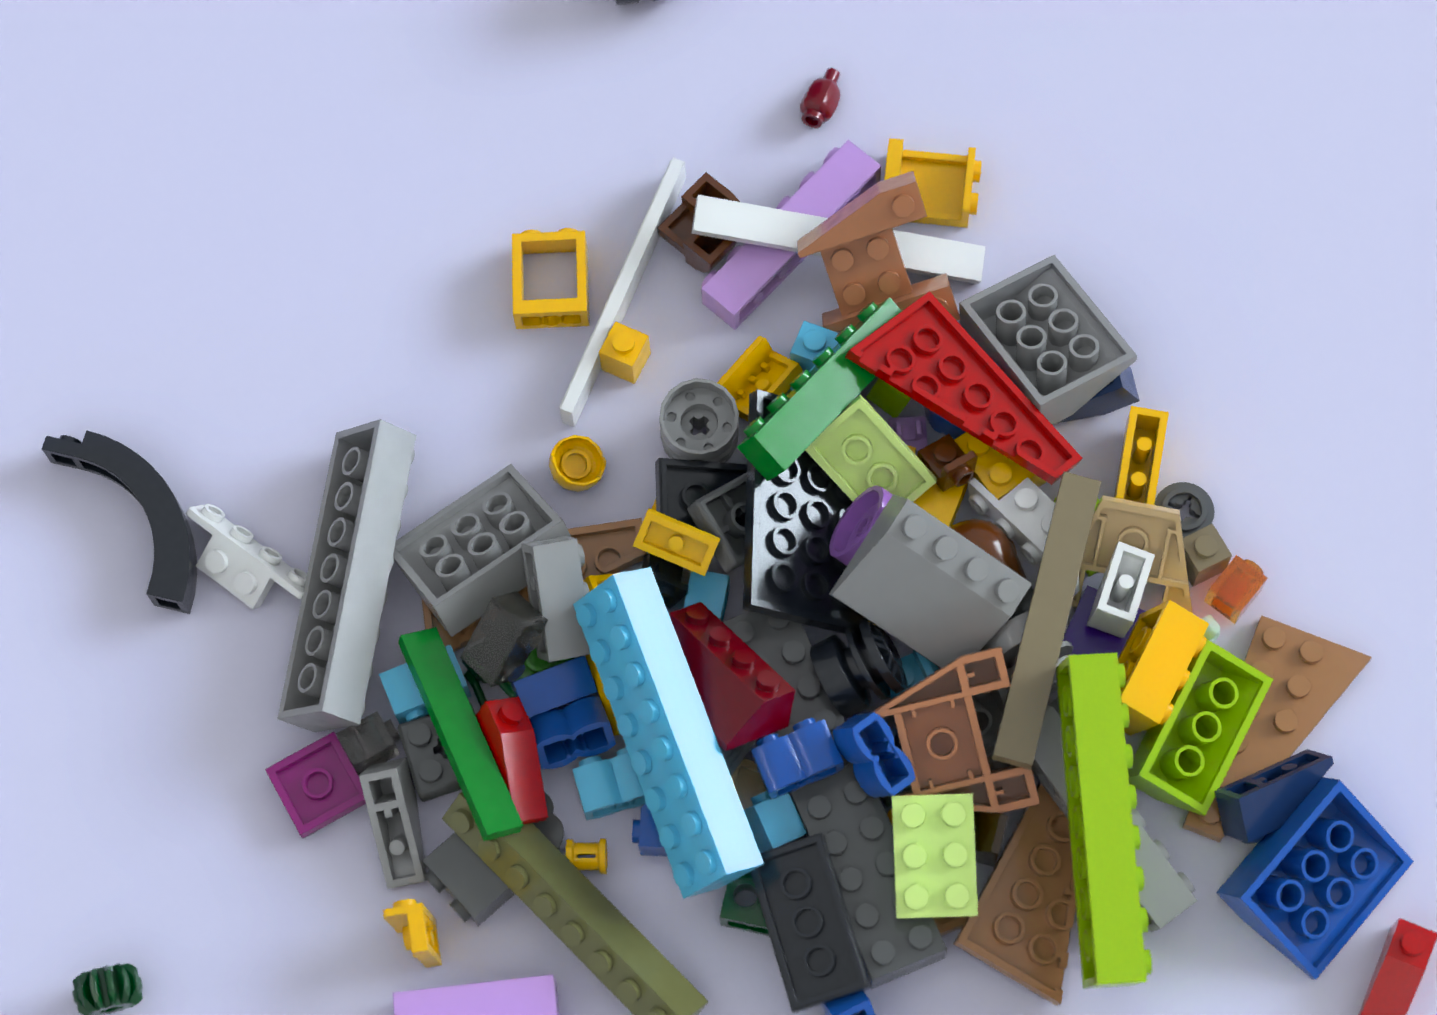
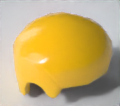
M572 435L558 441L549 457V469L553 480L563 489L574 492L585 491L595 486L601 480L606 467V460L600 447L589 437Z

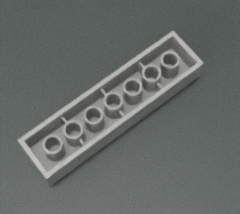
M379 419L336 432L303 591L304 594L302 596L277 718L312 732L360 725L366 708L365 697L368 681L373 672L372 661L375 646L380 636L379 625L382 610L387 600L386 589L389 574L394 564L393 553L396 538L401 528L400 517L403 502L408 492L407 481L410 466L415 456L414 445L416 435L384 420Z

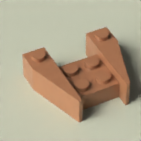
M913 171L877 182L797 241L799 258L817 252L821 253L839 306L837 309L822 313L823 328L837 332L842 331L849 324L855 327L860 322L857 314L872 301L879 305L889 297L903 311L929 291L957 321L960 320L947 273L911 284L893 231L894 227L927 217Z
M1000 646L959 656L872 711L881 717L894 715L902 751L908 757L914 769L915 781L911 783L912 790L900 792L894 796L973 794L974 811L1004 813L1040 804L1032 770L1014 765L991 771L989 768L972 696L1011 686Z

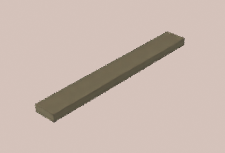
M1063 472L1014 666L1011 686L1009 687L992 755L993 760L1029 770L1033 766L1101 481Z

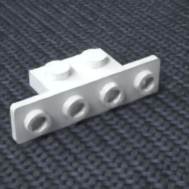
M1028 477L1001 500H998L976 478H972L968 482V501L973 509L982 516L986 513L994 521V524L1005 532L1009 539L1012 538L1020 546L1021 553L1031 564L1036 565L1038 563L1040 565L1055 502ZM1079 576L1074 596L1079 592Z
M205 504L188 508L186 516L212 534L210 541L196 564L198 569L252 609L259 608L262 605L274 582L278 583L296 598L302 599L307 576L306 572L290 567L281 560L282 556L279 552L270 547L262 546L255 541L253 534L248 529L231 523L224 517L225 513L218 507Z

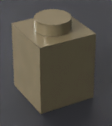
M1213 523L1183 538L1188 580L1192 587L1226 571L1232 554Z

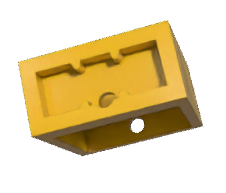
M563 228L557 232L525 230L519 234H512L513 317L516 329L589 326L588 246L585 231ZM576 252L577 298L524 300L523 254Z

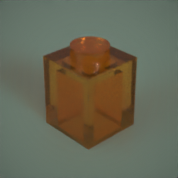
M1236 555L1209 588L1204 602L1236 624L1262 591L1268 577L1263 574V570L1255 562L1249 559L1243 560Z

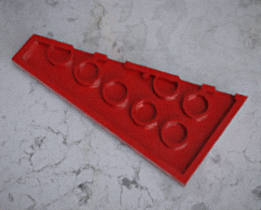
M930 291L852 347L845 356L850 361L1051 485L1062 477L1064 471L1069 472L1083 459Z

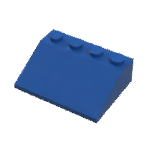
M1322 777L1280 829L1265 835L1264 840L1258 842L1216 893L1241 920L1310 978L1316 980L1414 861L1341 780Z

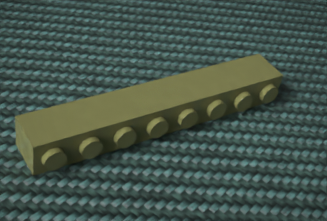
M463 792L459 793L442 820L633 1015H698L709 1001L533 823L523 824L519 833L483 841Z

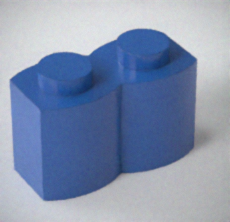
M600 697L581 698L568 704L564 709H551L529 718L534 728L539 763L542 769L563 767L576 760L579 756L590 757L608 751L616 744L610 721Z
M871 712L854 715L833 730V738L838 751L848 762L853 764L854 774L859 785L871 797L894 796L915 781V773L910 760L903 751L895 747L890 727L877 713Z
M814 718L805 719L792 727L794 732L779 737L777 733H773L756 742L757 747L751 750L752 758L770 799L786 795L844 769V762L825 719L817 722Z

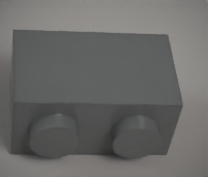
M453 833L423 860L428 869L424 877L438 893L445 889L452 896L454 901L449 905L464 922L471 918L477 926H480L514 896L513 891L456 833Z

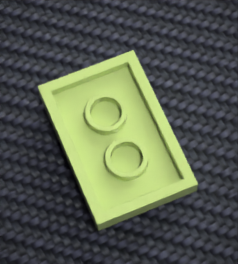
M861 394L806 449V452L852 502L866 489L875 485L883 487L891 494L914 502L937 482L934 474Z
M973 794L892 796L896 919L978 916Z

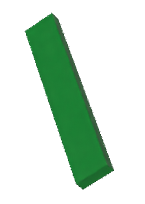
M434 627L400 635L398 644L483 841L519 833L523 823L437 628Z

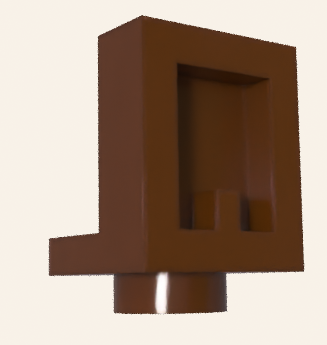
M950 434L920 449L917 453V457L937 478L936 484L943 492L954 485L956 487L965 485L974 476L978 456L973 450L965 454Z

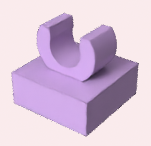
M926 416L888 418V425L908 446L916 447V456L920 449L928 446Z

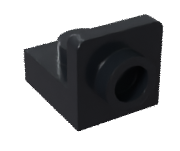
M650 553L643 557L642 569L651 567L664 604L670 609L688 593L689 586L681 582L683 567Z

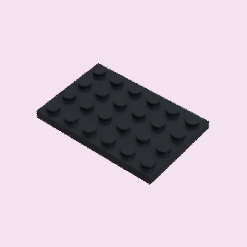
M759 389L750 393L748 425L759 416L764 419L770 413L766 407L779 395ZM806 450L786 471L769 481L747 459L743 609L846 634V628L851 625H855L860 630V621L865 617L830 595L831 590L847 566L830 555L829 545L839 520L852 504V501Z

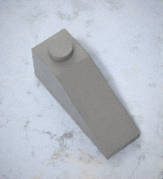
M407 758L370 765L359 775L387 889L425 882L427 879L424 877L426 869L423 862L424 853L417 797Z

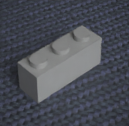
M568 536L521 544L537 657L547 662H554L589 655L590 649L582 627L577 621L576 611L573 606L575 602L590 592L587 583L583 582L581 567L585 565V554L582 545L578 544L577 538Z

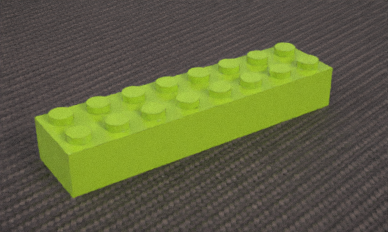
M1117 653L1068 655L1056 667V683L1083 989L1134 986L1147 982L1146 974H1151L1152 958L1150 950L1144 949L1143 933L1148 931V915L1146 908H1140L1139 891L1144 890V873L1142 867L1136 865L1135 850L1140 849L1141 838L1138 825H1133L1131 809H1136L1137 794L1135 785H1129L1128 768L1133 767V751L1131 744H1125L1124 728L1129 727V709L1127 704H1122L1120 689L1124 688L1126 684L1125 667L1123 663L1118 664Z

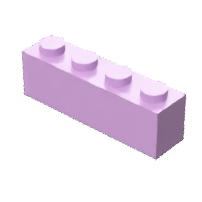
M553 974L393 993L394 1015H560L557 982Z

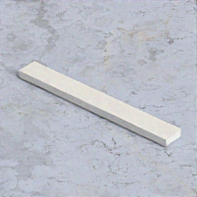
M673 158L667 166L559 406L561 419L565 424L573 427L577 424L601 370L599 351L615 321L622 323L660 238L657 227L669 217L686 180L684 161Z
M698 195L691 234L798 252L797 241L828 218ZM893 230L907 272L933 277L947 273L949 280L977 285L981 282L986 246ZM820 252L811 254L822 257Z

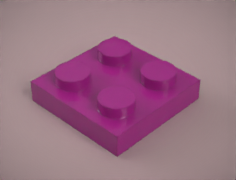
M334 731L265 769L302 839L366 804L359 776Z

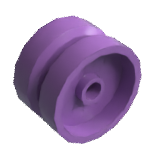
M878 485L872 486L861 493L839 520L831 537L829 545L830 555L848 566L893 494Z

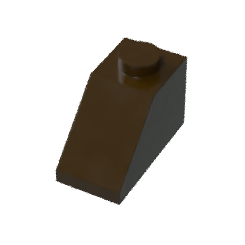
M974 811L975 855L977 863L995 867L1009 815Z

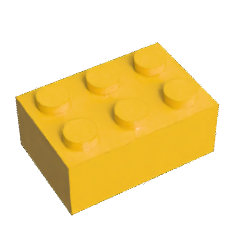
M1171 600L1139 615L1118 657V664H1124L1126 674L1125 687L1120 689L1122 704H1127L1129 709V727L1124 728V733L1129 736L1144 730L1147 731L1154 726L1162 725L1168 720L1174 708V705L1171 703L1175 692L1180 691L1186 684L1190 676V671L1187 668L1192 658L1200 654L1207 641V638L1203 635L1209 623Z

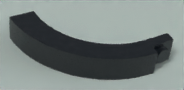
M86 430L83 442L67 435H61L60 438L46 436L42 451L51 463L103 476L123 487L141 504L148 517L154 542L153 570L146 595L154 606L190 614L197 583L195 543L189 522L179 502L161 475L138 453L104 435Z

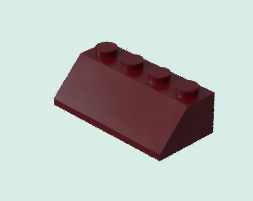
M702 602L669 613L717 742L725 751L789 726L796 691Z

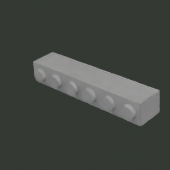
M1051 706L1045 712L1031 770L1068 819L1059 711L1057 712ZM1131 809L1133 825H1138L1141 838L1140 849L1135 850L1136 865L1141 866L1144 873V890L1139 891L1140 908H1146L1148 928L1153 932L1161 929L1197 902V899L1192 894L1195 889L1191 881L1182 872L1177 873L1168 862L1170 854L1159 840L1155 839L1153 841L1144 829L1146 826L1145 820L1136 809Z

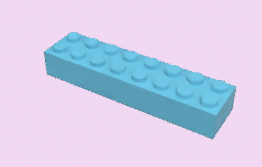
M651 567L613 574L575 602L573 606L576 611L577 621L582 627L588 643L590 656L597 667L603 683L605 696L609 699L615 715L618 731L622 735L627 747L632 768L637 774L643 790L645 803L652 814L658 830L660 843L665 849L673 870L674 880L679 886L683 899L722 888L763 865L764 862Z

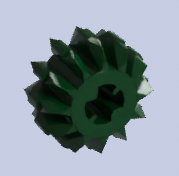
M118 963L112 966L92 969L91 971L81 973L72 981L74 1003L77 1004L78 1012L82 1015H102L123 1011V1009L131 1008L143 999L141 977L138 975L137 968L128 963L122 965Z

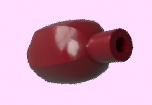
M828 68L823 78L814 80L801 101L800 110L803 114L801 119L808 127L820 128L822 123L831 119L838 106L841 94L836 83L840 73L834 68Z

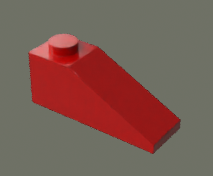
M519 697L485 701L476 714V719L523 824L545 821L548 818L535 733Z
M1399 918L1391 926L1358 1015L1407 1014L1437 939L1436 932L1402 918Z

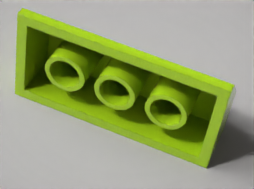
M1208 639L1200 654L1192 658L1187 668L1190 671V676L1186 684L1180 691H1176L1171 703L1174 705L1170 717L1164 724L1147 730L1133 757V767L1128 768L1129 784H1134L1137 789L1156 800L1201 816L1207 814L1215 798L1214 791L1220 788L1273 681L1271 677Z

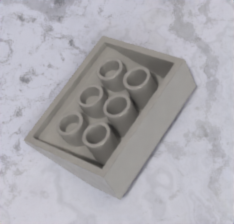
M1055 255L959 302L960 325L1052 425L1073 415L1137 360L1136 353Z
M510 464L396 540L393 556L395 563L432 614L452 637L527 586L521 544L561 536L571 537L560 516Z
M893 494L831 590L830 595L942 668L961 655L980 651L1013 615L1032 583L909 499Z

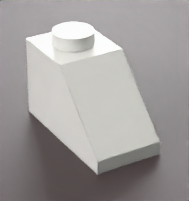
M1118 541L1098 588L1087 626L1124 638L1135 621L1155 554Z

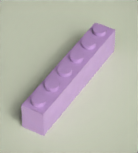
M847 140L840 148H833L824 159V165L816 173L813 171L808 173L799 186L800 189L792 197L786 196L782 199L776 209L829 218L874 184L880 182L881 165L851 141ZM745 243L743 246L738 245L728 255L727 263L718 272L716 270L710 272L703 280L701 285L702 304L736 330L807 256L799 258L798 252Z

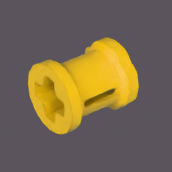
M600 838L599 842L575 843L573 839H567L566 858L578 870H599L600 874H607V839ZM579 855H596L594 858H578Z

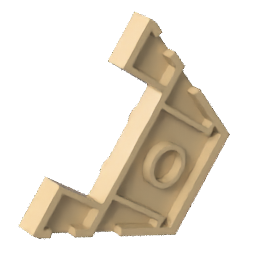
M1103 495L1094 510L1079 572V592L1073 597L1071 606L1077 607L1079 604L1085 571L1105 573L1119 541L1155 554L1147 582L1165 585L1161 604L1171 600L1193 613L1180 510Z

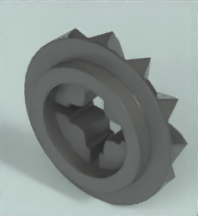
M1178 482L1168 485L1160 491L1154 505L1181 509L1187 500L1190 501L1189 514L1194 517L1186 516L1184 521H1181L1184 538L1212 524L1215 511L1213 502L1205 490L1192 483Z

